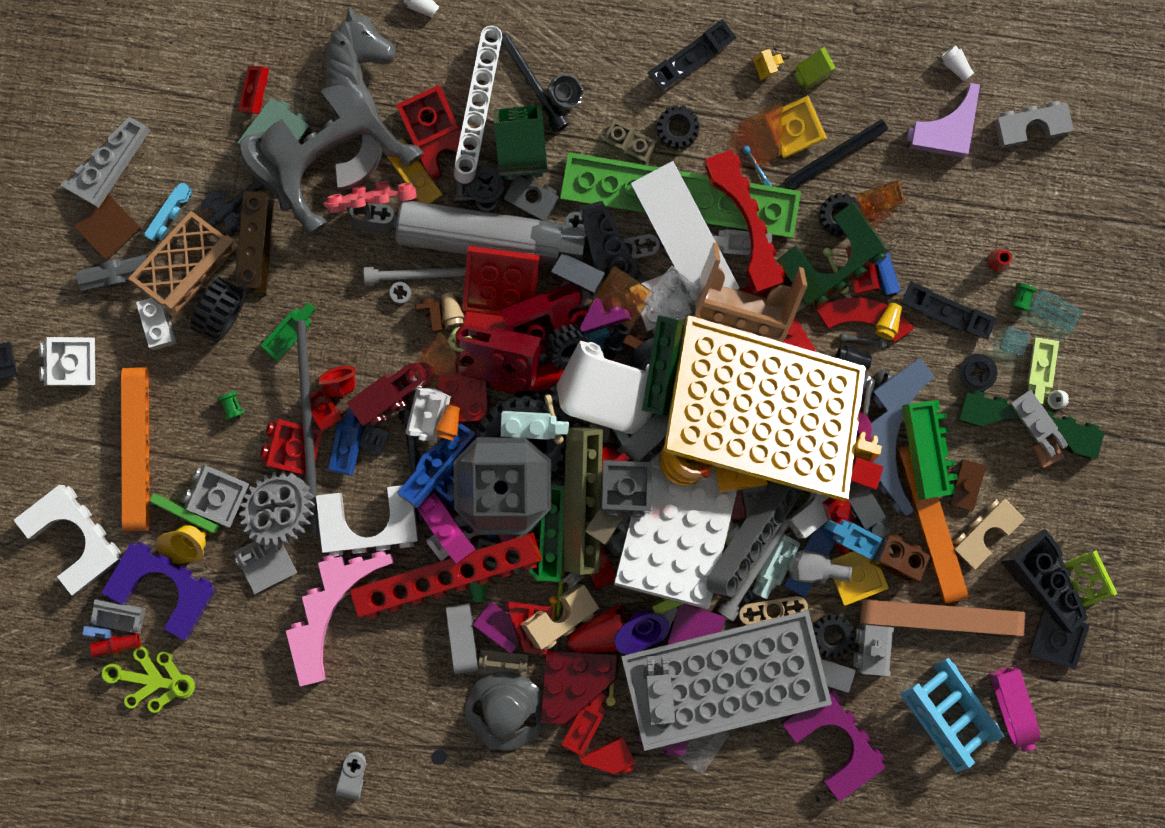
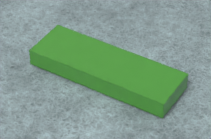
M153 493L150 499V503L210 533H217L221 526L203 516L186 510L183 506L159 494Z

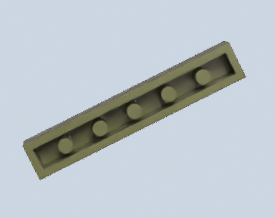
M587 426L569 427L566 434L563 570L578 575L599 573L600 541L585 532V530L601 508L603 430Z

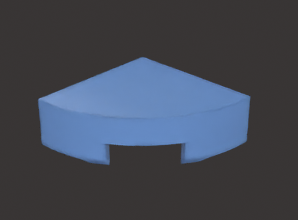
M84 626L83 635L86 637L109 639L112 634V629L94 626Z

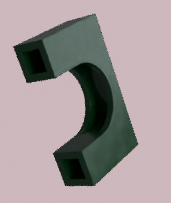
M853 202L834 216L839 226L847 235L851 245L849 260L842 269L831 274L819 273L802 249L794 246L777 259V262L782 266L792 283L798 268H804L807 288L803 299L808 306L813 308L823 306L829 301V296L835 292H842L848 287L847 283L865 275L869 266L873 263L875 265L881 263L887 257L886 254L890 252L861 209Z

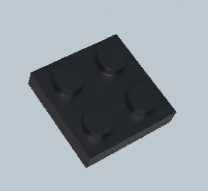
M1043 609L1028 654L1076 670L1090 624L1083 622L1073 633H1069Z

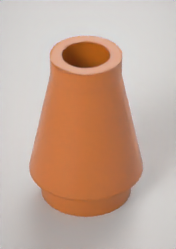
M446 405L435 427V436L454 440L455 435L457 436L460 408Z

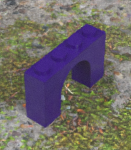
M139 541L138 544L130 543L103 589L102 594L121 605H125L128 603L139 582L146 575L153 572L168 575L178 588L179 600L164 629L184 641L188 640L217 591L212 587L213 583L203 577H200V579L191 575L193 571L185 566L180 565L179 568L171 564L172 559L164 554L159 553L158 556L150 552L151 547Z

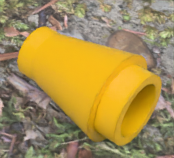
M889 303L887 309L875 325V333L878 336L893 340L894 336L898 334L902 311L900 305Z

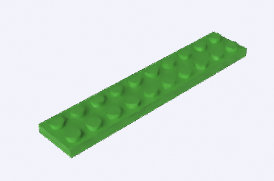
M568 152L560 200L582 204L603 201L606 208L647 214L631 183L659 167ZM679 171L707 225L748 231L746 222L739 209L725 194L711 186L708 176ZM749 183L751 188L748 190L751 199L755 198L758 204V217L760 221L763 220L765 222L768 233H771L772 236L793 239L801 191Z

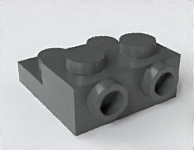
M604 460L600 511L606 512V516L619 517L621 512H629L630 517L643 518L645 513H650L652 462Z

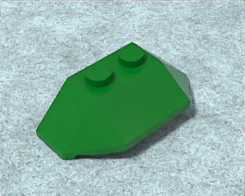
M551 485V509L527 533H534L542 558L541 561L536 562L537 567L528 570L537 581L561 582L565 486ZM515 551V556L519 560V554Z

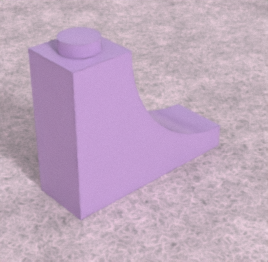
M969 84L960 106L950 115L936 121H916L913 128L909 127L907 133V141H910L909 148L965 158L969 154L980 84Z

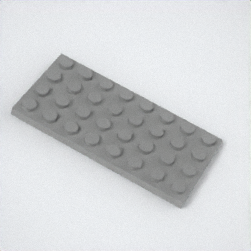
M809 610L621 656L644 751L832 705ZM662 655H667L669 674H671L675 723L651 725L647 688V656H652L654 659V675L663 674V667L661 666Z

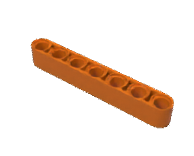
M147 367L122 368L123 531H148L150 525L149 373Z
M909 444L897 447L899 462L928 555H930L929 560L942 601L947 605L968 598L967 588L939 497L918 499Z

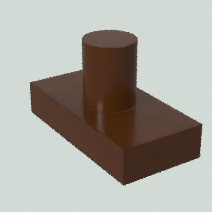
M962 459L957 475L958 479L954 485L955 494H952L949 505L968 511L974 510L986 469L985 465Z

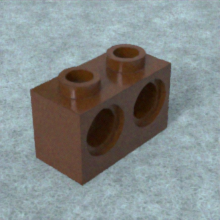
M890 534L881 537L883 541L870 564L909 584L920 582L930 555L924 553L923 549L917 545H909L903 542V538L898 535ZM889 547H890V548L892 549V551H893V556H892V557L889 555V552H888ZM909 557L913 561V567L909 565Z

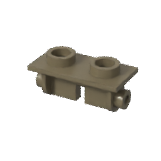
M481 650L479 674L489 675L509 672L526 678L528 654Z

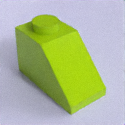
M823 47L797 64L794 77L799 86L803 85L805 90L830 78L836 67L827 50Z

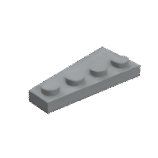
M128 117L108 137V142L102 148H97L92 153L93 157L84 166L81 164L75 170L76 174L69 181L65 180L60 186L99 208L150 132V129Z

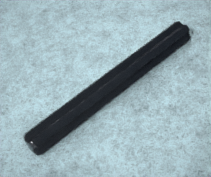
M880 119L784 180L788 189L793 190L886 132L888 129L886 123Z

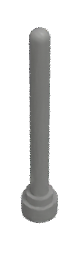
M364 267L365 286H375V283L383 280L465 276L466 267L379 271V269H374V267Z
M787 519L783 521L737 593L730 601L727 600L726 603H722L718 609V612L728 619L734 621L737 617L740 601L788 528L789 521Z

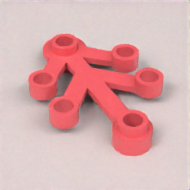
M382 181L376 183V189L369 192L366 190V185H358L352 187L353 193L343 197L341 194L328 196V200L324 202V207L327 208L329 213H335L345 210L346 207H363L366 205L365 202L387 203L390 201L389 196L397 195L399 201L415 199L417 195L412 183L399 184L397 190L390 191L389 181Z

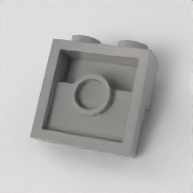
M205 464L201 468L197 467L192 476V480L195 481L192 490L187 489L182 499V502L186 503L184 508L217 523L231 527L249 483Z

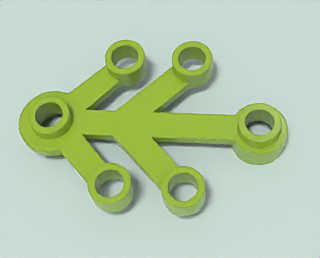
M145 647L136 648L133 656L137 661H140L148 675L122 670L117 664H109L102 670V678L107 683L124 680L146 684L145 687L136 693L125 697L124 704L131 709L137 707L141 700L160 687L170 690L160 698H154L148 702V709L152 713L161 711L163 706L175 697L187 698L191 696L195 690L194 680L189 675L180 674L172 662L171 653L168 651L160 652L157 655V662L166 668L172 679L161 676L149 658V651ZM139 650H143L145 652V657L143 659L139 658L137 655V652ZM162 654H166L169 657L167 663L161 661ZM111 669H115L117 671V676L115 678L111 677L109 674ZM181 682H185L187 684V689L185 691L181 690L179 687ZM129 697L136 699L135 705L132 706L128 703ZM153 701H157L159 703L158 710H154L151 705Z

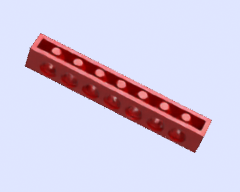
M530 533L473 551L457 564L450 558L352 589L350 592L358 617L366 615L368 620L381 616L379 611L387 608L389 613L403 609L401 605L403 603L410 602L411 606L425 602L424 597L432 595L433 599L445 596L448 589L455 588V591L458 592L468 589V583L477 581L478 585L490 582L493 575L499 574L500 578L513 575V569L522 567L523 571L537 567L536 562L541 561L542 558L535 535ZM511 550H515L519 554L517 563H513L509 559V552ZM489 557L494 558L496 561V568L494 570L487 567L486 561ZM466 564H470L474 569L472 577L467 576L464 572ZM444 571L449 572L451 575V582L449 584L442 580V573ZM422 578H425L429 583L427 591L420 587V580ZM399 585L406 588L407 594L404 598L398 594ZM377 592L384 595V603L382 605L376 601L375 596Z

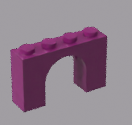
M833 690L832 692L829 691L832 705L789 715L780 723L796 744L811 732L824 725H837L847 732L851 740V753L848 760L840 768L823 779L827 787L840 802L886 767L882 763L885 760L883 755L877 748L872 750L868 744L871 739L863 729L858 731L853 724L857 720L849 710L844 712L839 705L842 700Z

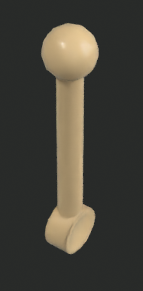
M550 394L546 395L545 402L548 405L549 413L551 416H555L552 397ZM556 434L555 443L561 444L563 436Z

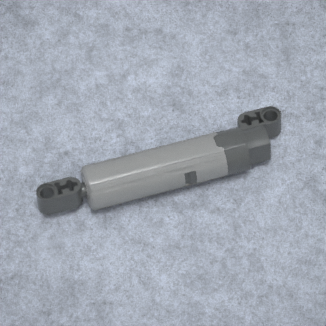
M410 200L401 202L398 214H394L393 208L385 204L365 202L366 205L363 207H350V222L354 229L388 234L396 228L395 240L397 244L466 255L468 246L540 255L539 266L553 268L562 253L582 262L584 245L587 243L581 212L569 213L566 216L565 224ZM358 214L366 215L363 218L356 217Z

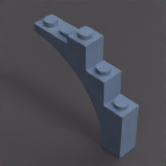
M918 357L873 390L876 394L873 400L880 409L883 407L887 409L871 421V438L877 436V445L882 446L880 455L872 462L884 467L878 487L884 495L889 492L894 499L890 503L898 514L903 511L906 516L914 510L904 495L898 478L895 459L896 439L904 417L902 405L910 404L918 392L935 377L921 357Z

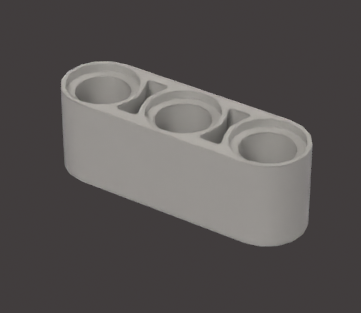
M470 602L446 605L454 673L461 674L479 671Z

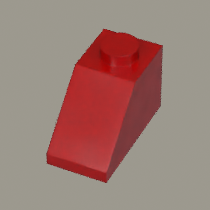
M623 736L580 757L582 764L612 774L618 772L620 775L626 774L633 770L632 765L636 764Z

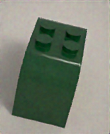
M541 105L494 109V129L500 177H505V180L519 179V175H529L530 178L542 177L543 173H548Z

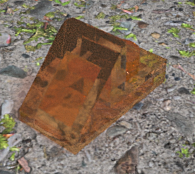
M900 180L857 193L861 210L863 209L865 216L887 209H896L906 203Z

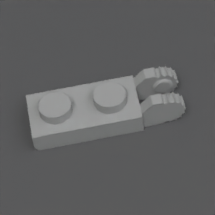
M1032 390L1027 391L1010 403L1037 443L1041 444L1050 457L1056 454L1054 448L1045 439L1050 434H1052L1060 447L1064 449L1068 446L1066 440L1058 431V427Z
M662 655L661 666L663 667V674L654 675V659L652 656H647V688L651 725L675 723L671 674H669L667 655Z

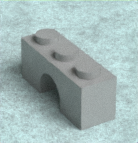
M1060 101L1048 103L1046 108L1037 109V106L1027 107L1023 109L1022 113L1014 114V111L1004 112L994 121L1000 149L1024 144L1027 141L1026 127L1032 123L1038 124L1043 128L1046 139L1069 135L1074 131L1068 103L1060 105Z

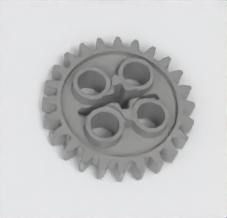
M282 471L279 475L273 472L272 478L265 474L264 482L257 479V487H249L252 492L251 495H244L248 501L247 503L240 504V506L245 508V511L239 513L244 518L240 523L246 527L244 532L249 535V538L261 546L265 544L272 548L274 544L281 548L282 541L290 545L291 537L298 540V531L305 533L302 526L304 524L310 525L307 517L314 515L309 510V508L315 506L310 501L314 496L309 492L310 487L292 473L288 475Z

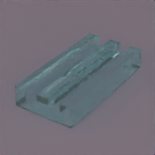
M1042 288L1031 305L1032 312L1069 332L1073 331L1083 313L1082 310ZM1042 297L1048 298L1076 315L1074 317L1043 301ZM1038 304L1070 321L1071 324L1069 325L1038 308Z

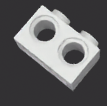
M152 298L136 302L149 348L156 350L177 344L166 309Z

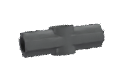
M147 255L126 260H110L101 263V266L77 271L76 278L80 291L84 292L105 286L109 288L126 284L129 281L128 278L147 259ZM151 272L142 273L138 278L150 276Z

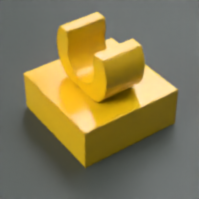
M770 49L760 52L753 58L760 80L770 78L778 71L777 67L784 63L781 54L772 56Z
M862 432L855 443L854 457L873 462L880 455L882 446L877 445V436H873L870 442L865 441L866 433Z

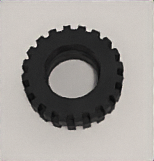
M512 396L504 402L501 400L496 403L495 407L489 408L485 417L481 419L476 438L500 437L502 411L550 414L548 406L538 398L536 400L530 399V396H523V398ZM555 413L556 421H562L560 416ZM560 434L563 436L561 444H556L554 439H544L542 453L551 459V479H553L555 473L559 472L562 462L565 461L566 434ZM497 481V482H496L498 485H500L501 483H502V484H505V485H506V488H508V485H507L506 482H504V481Z

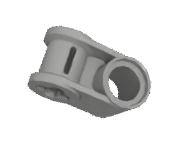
M352 752L346 757L339 776L336 796L359 801L366 767V759L362 753ZM353 759H357V764L361 766L352 769V764L350 763Z

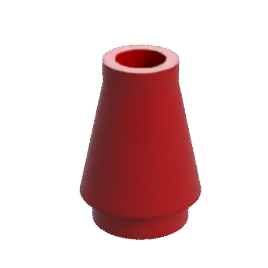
M1003 249L993 250L988 256V265L995 272H1004L1010 267L1012 256L1009 251ZM1000 255L1004 256L1005 262L1000 260Z

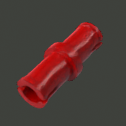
M138 633L119 638L112 636L110 640L91 643V654L93 658L112 653L118 655L121 654V651L140 648L141 639Z

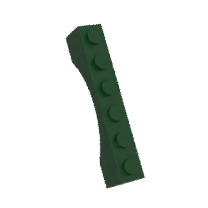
M971 390L970 393L963 394L956 418L958 422L976 427H982L1000 420L1021 421L1012 406L1007 404V399L997 396L989 399L984 397L985 393L977 390ZM1046 411L1066 440L1068 446L1065 448L1070 454L1090 460L1098 459L1105 434L1104 431L1098 430V425L1085 423V426L1076 424V419L1062 416V419L1053 417L1054 413Z

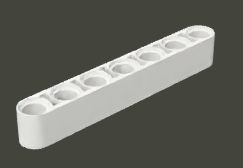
M495 26L485 27L480 36L454 168L455 179L460 183H470L476 174L502 41L501 30ZM492 38L496 42L490 43L487 42L486 39ZM488 59L492 63L485 64L482 62V60ZM483 80L486 81L488 84L480 85L477 82ZM481 102L483 106L477 107L473 103ZM471 123H476L479 125V127L471 128L468 125ZM473 145L475 149L467 150L464 146ZM462 166H467L471 170L469 172H463L459 168Z

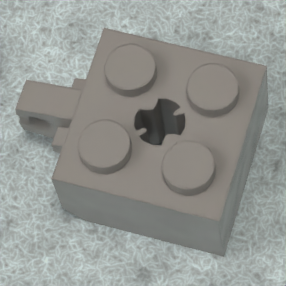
M860 624V629L856 628L855 643H858V653L854 652L853 667H856L857 672L868 675L890 676L893 627Z

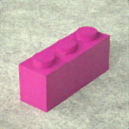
M435 492L417 508L442 547L456 564L475 550V547Z

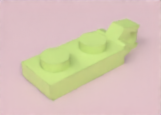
M1034 338L1027 385L1028 391L1032 390L1039 402L1043 404L1044 394H1050V389L1053 388L1059 341Z

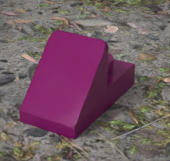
M595 298L580 326L581 332L588 334L617 325L618 323L630 321V313L626 309H621V307H614L608 309V314H605L601 299Z

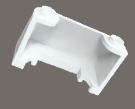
M579 341L556 385L560 407L566 414L572 417L634 435L655 416L654 413L642 411L649 364L646 366L645 371L614 362L604 358L601 348L597 344Z

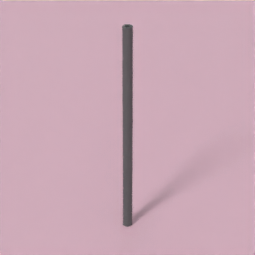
M305 320L296 321L306 481L307 486L310 487L309 492L314 496L310 501L315 504L314 507L309 508L314 513L313 516H309L310 535H317L320 532L316 501L317 487Z

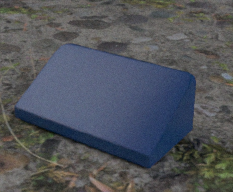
M889 252L881 263L875 265L884 297L900 292Z

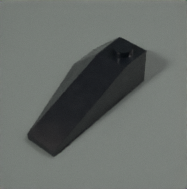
M1043 529L1017 545L1000 562L1011 576L1069 633H1073L1088 617L1078 592L1072 586L1069 578L1071 574L1063 563L1061 557L1063 553L1060 546L1049 532Z

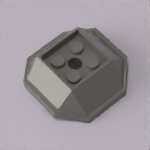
M477 437L454 460V510L478 535H526L551 509V459L542 453L529 439ZM497 481L506 482L508 490L506 492L497 491L495 483Z

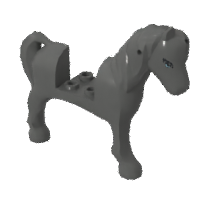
M351 7L347 9L346 20L331 33L330 40L326 45L324 71L326 80L324 82L325 87L320 91L339 119L328 121L323 126L324 129L318 134L314 132L304 139L305 143L302 145L282 119L270 126L266 132L247 135L241 141L242 161L257 181L277 196L280 209L283 212L292 209L294 218L303 225L308 236L316 234L328 223L323 216L317 215L310 210L303 199L300 185L302 175L308 165L320 156L363 134L372 136L380 144L386 156L400 158L404 167H409L424 155V152L417 145L403 144L397 140L377 114V107L373 97L363 82L361 63L390 64L395 59L396 48L377 32V29L368 17L355 15ZM259 141H260V149H258V148L256 147V144H257V142H259Z

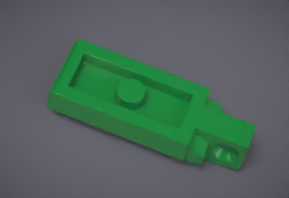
M308 302L301 311L298 308H295L293 312L290 311L260 347L279 363L297 342L296 321L305 320L307 331L312 324L309 318L317 309Z

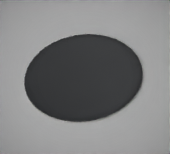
M436 750L432 758L435 763L442 764L446 761L447 756L443 750Z

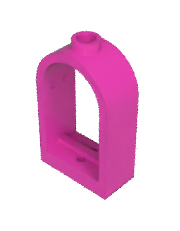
M1011 666L989 673L1003 720L1013 745L1016 749L1021 748L1022 752L1035 749V743L1041 740L1040 731L1021 670Z

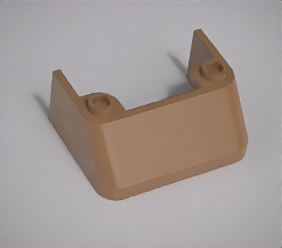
M713 242L700 277L694 309L695 318L778 342L784 341L807 288L804 268H798L791 287L784 285L774 286L770 289L767 298L723 286L725 275L723 270L718 267L720 263L718 244Z

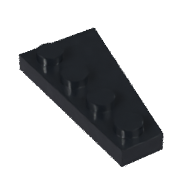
M598 201L579 207L592 266L605 273L602 286L598 291L600 295L645 282L604 202Z

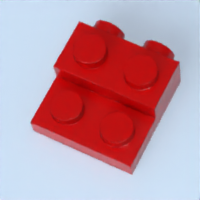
M274 418L273 422H269L266 427L265 435L269 436L267 446L263 445L260 450L259 458L263 460L262 465L306 475L303 425ZM313 428L314 458L316 460L323 431Z

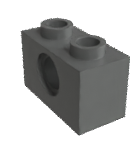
M519 175V179L513 180L507 191L504 203L534 219L548 221L559 201V196L555 195L557 191L546 185L543 188L536 185V180L528 175ZM529 192H536L539 195V199L535 203H529L526 200V195Z

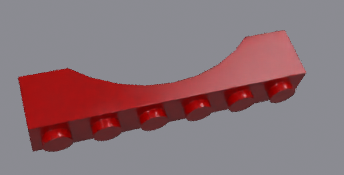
M731 149L705 159L703 166L711 186L732 200L746 222L751 248L746 276L753 294L757 295L770 290L774 286L781 285L784 282L783 278H785L784 270L780 264L777 265L774 258L776 256L775 247L772 242H768L765 235L768 234L765 222L763 220L760 221L758 217L759 207L755 198L751 199L749 194L750 184L747 177H743L740 171L742 164L737 154L734 155Z

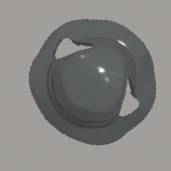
M504 672L486 675L474 684L465 705L466 721L476 737L486 746L502 751L520 748L537 738L544 727V724L541 723L543 693L533 682L515 673ZM479 700L482 702L486 722L481 715L473 712V708ZM530 714H535L536 725L534 727L525 726L516 731Z

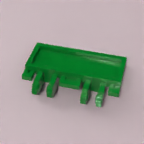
M939 400L902 405L918 499L923 500L955 494L954 484H949V481L957 480L958 477L957 474L947 473L946 467L955 465V460L945 461V457L949 456L946 439L941 437V434L950 433L949 427L939 428L938 421L947 418L946 413L937 414V411L940 410Z

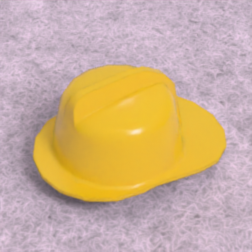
M185 525L176 531L160 535L156 540V548L159 553L172 559V563L183 564L199 561L204 556L203 549L206 545L205 537L207 532L206 530H198L191 525Z

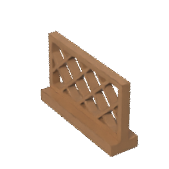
M190 211L128 279L137 288L164 307L166 312L174 318L236 250L234 240L228 235L224 236L194 212ZM193 220L199 224L200 232L186 233V226ZM215 236L219 241L214 246L204 247L203 237ZM201 237V247L187 248V238ZM184 238V249L170 250V243L174 239ZM202 252V259L199 263L189 264L188 253ZM185 254L186 264L172 265L171 255ZM168 255L169 266L155 267L154 260L158 256ZM186 269L187 276L183 280L173 281L172 270ZM169 271L170 281L156 282L155 272ZM152 272L153 283H141L137 280L142 273ZM171 286V293L165 300L157 295V287Z

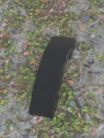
M722 19L706 30L702 36L668 60L666 59L647 74L658 89L663 92L701 67L731 44L737 37Z
M912 281L909 282L901 304L931 319L985 340L989 339L997 319L982 311L971 309L932 292L931 289Z

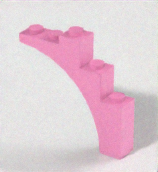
M385 550L371 554L372 559L363 561L362 556L348 560L349 565L345 564L344 557L332 556L331 554L324 556V561L318 563L325 591H321V587L307 590L308 595L302 597L309 625H305V621L291 624L292 629L286 630L300 686L326 679L323 665L324 639L328 623L336 606L346 592L360 579L376 569L394 563L392 554L386 555Z

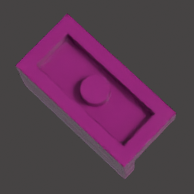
M490 602L473 625L509 653H512L519 642L510 615L493 602Z

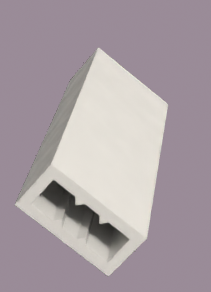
M671 161L637 179L631 185L695 305L701 273L713 242H716L674 161ZM719 249L720 263L718 267L723 270L725 275L723 286L737 290L739 286Z

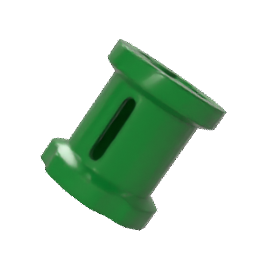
M1016 283L1017 291L1014 302H1011L1010 307L1030 312L1032 295L1036 293L1037 288L1023 283Z
M237 391L217 398L225 412V421L245 414L236 398L238 395Z

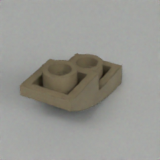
M613 120L603 139L609 145L648 164L658 145L656 140L638 133L634 128L616 120Z
M599 509L585 532L606 545L628 512H621L619 517L606 516V512Z

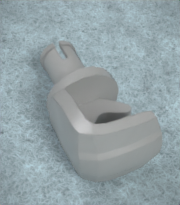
M805 550L795 552L788 565L791 580L813 583L819 581V583L825 584L828 578L849 582L852 573V567L831 564L829 556Z

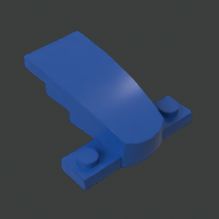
M458 422L457 436L455 435L454 440L444 438L422 456L416 471L397 492L399 497L415 508H418L433 491L454 510V460L476 439V433ZM495 483V488L497 491H507L502 488L501 484L498 485L497 483ZM487 535V536H488L489 538L493 539L496 535Z

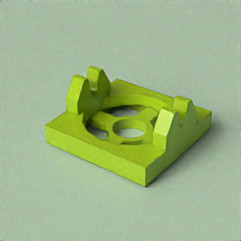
M1097 550L1076 556L1064 563L1066 569L1071 571L1073 567L1076 573L1074 582H1071L1073 588L1085 591L1087 598L1079 595L1083 607L1117 594ZM1081 564L1091 565L1097 572L1090 575L1083 571ZM1083 575L1089 579L1090 585L1088 588L1080 586L1078 582L1079 576ZM1101 579L1102 588L1098 594H1095L1092 587L1095 581Z

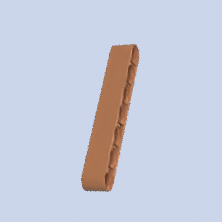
M862 599L860 623L1024 636L1025 612Z

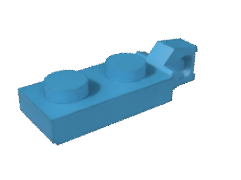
M828 519L824 527L835 533L833 539L837 543L871 560L874 559L883 541V538L843 519L840 524Z

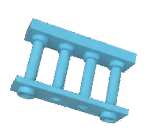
M947 658L933 665L938 674L923 687L919 683L906 688L900 695L957 773L970 768L975 763L970 754L985 740L990 744L1002 739L1004 735L998 724L994 722L961 676L956 665ZM944 681L952 693L935 707L928 694ZM958 701L966 713L949 727L942 714ZM972 721L980 733L963 746L956 734Z

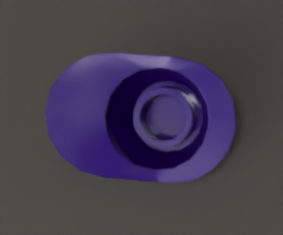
M646 609L639 610L630 617L629 622L618 630L614 639L615 646L623 654L637 653L662 641L670 630L669 622L661 614Z

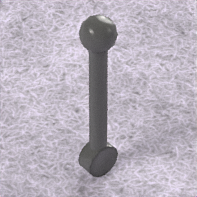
M845 333L839 335L841 342L878 344L880 347L888 345V340L884 338L877 340L847 336Z

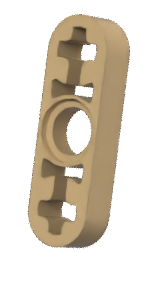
M799 596L748 603L740 608L739 618L744 624L749 625L774 619L769 617L766 611L770 604H777L780 608V613L775 618L784 616L785 610L782 605L784 601H786V606H792L794 601L798 600L799 604H803V608L799 612L808 610V604L804 598ZM763 605L762 613L765 617L764 620H760L761 615L753 616V621H749L748 618L743 616V613L747 612V608H751L752 611H760L758 606ZM795 610L787 611L788 615L796 613Z

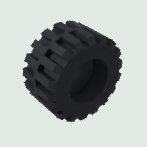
M218 277L209 285L198 302L191 318L190 329L215 343L222 340L231 329L245 301V291Z

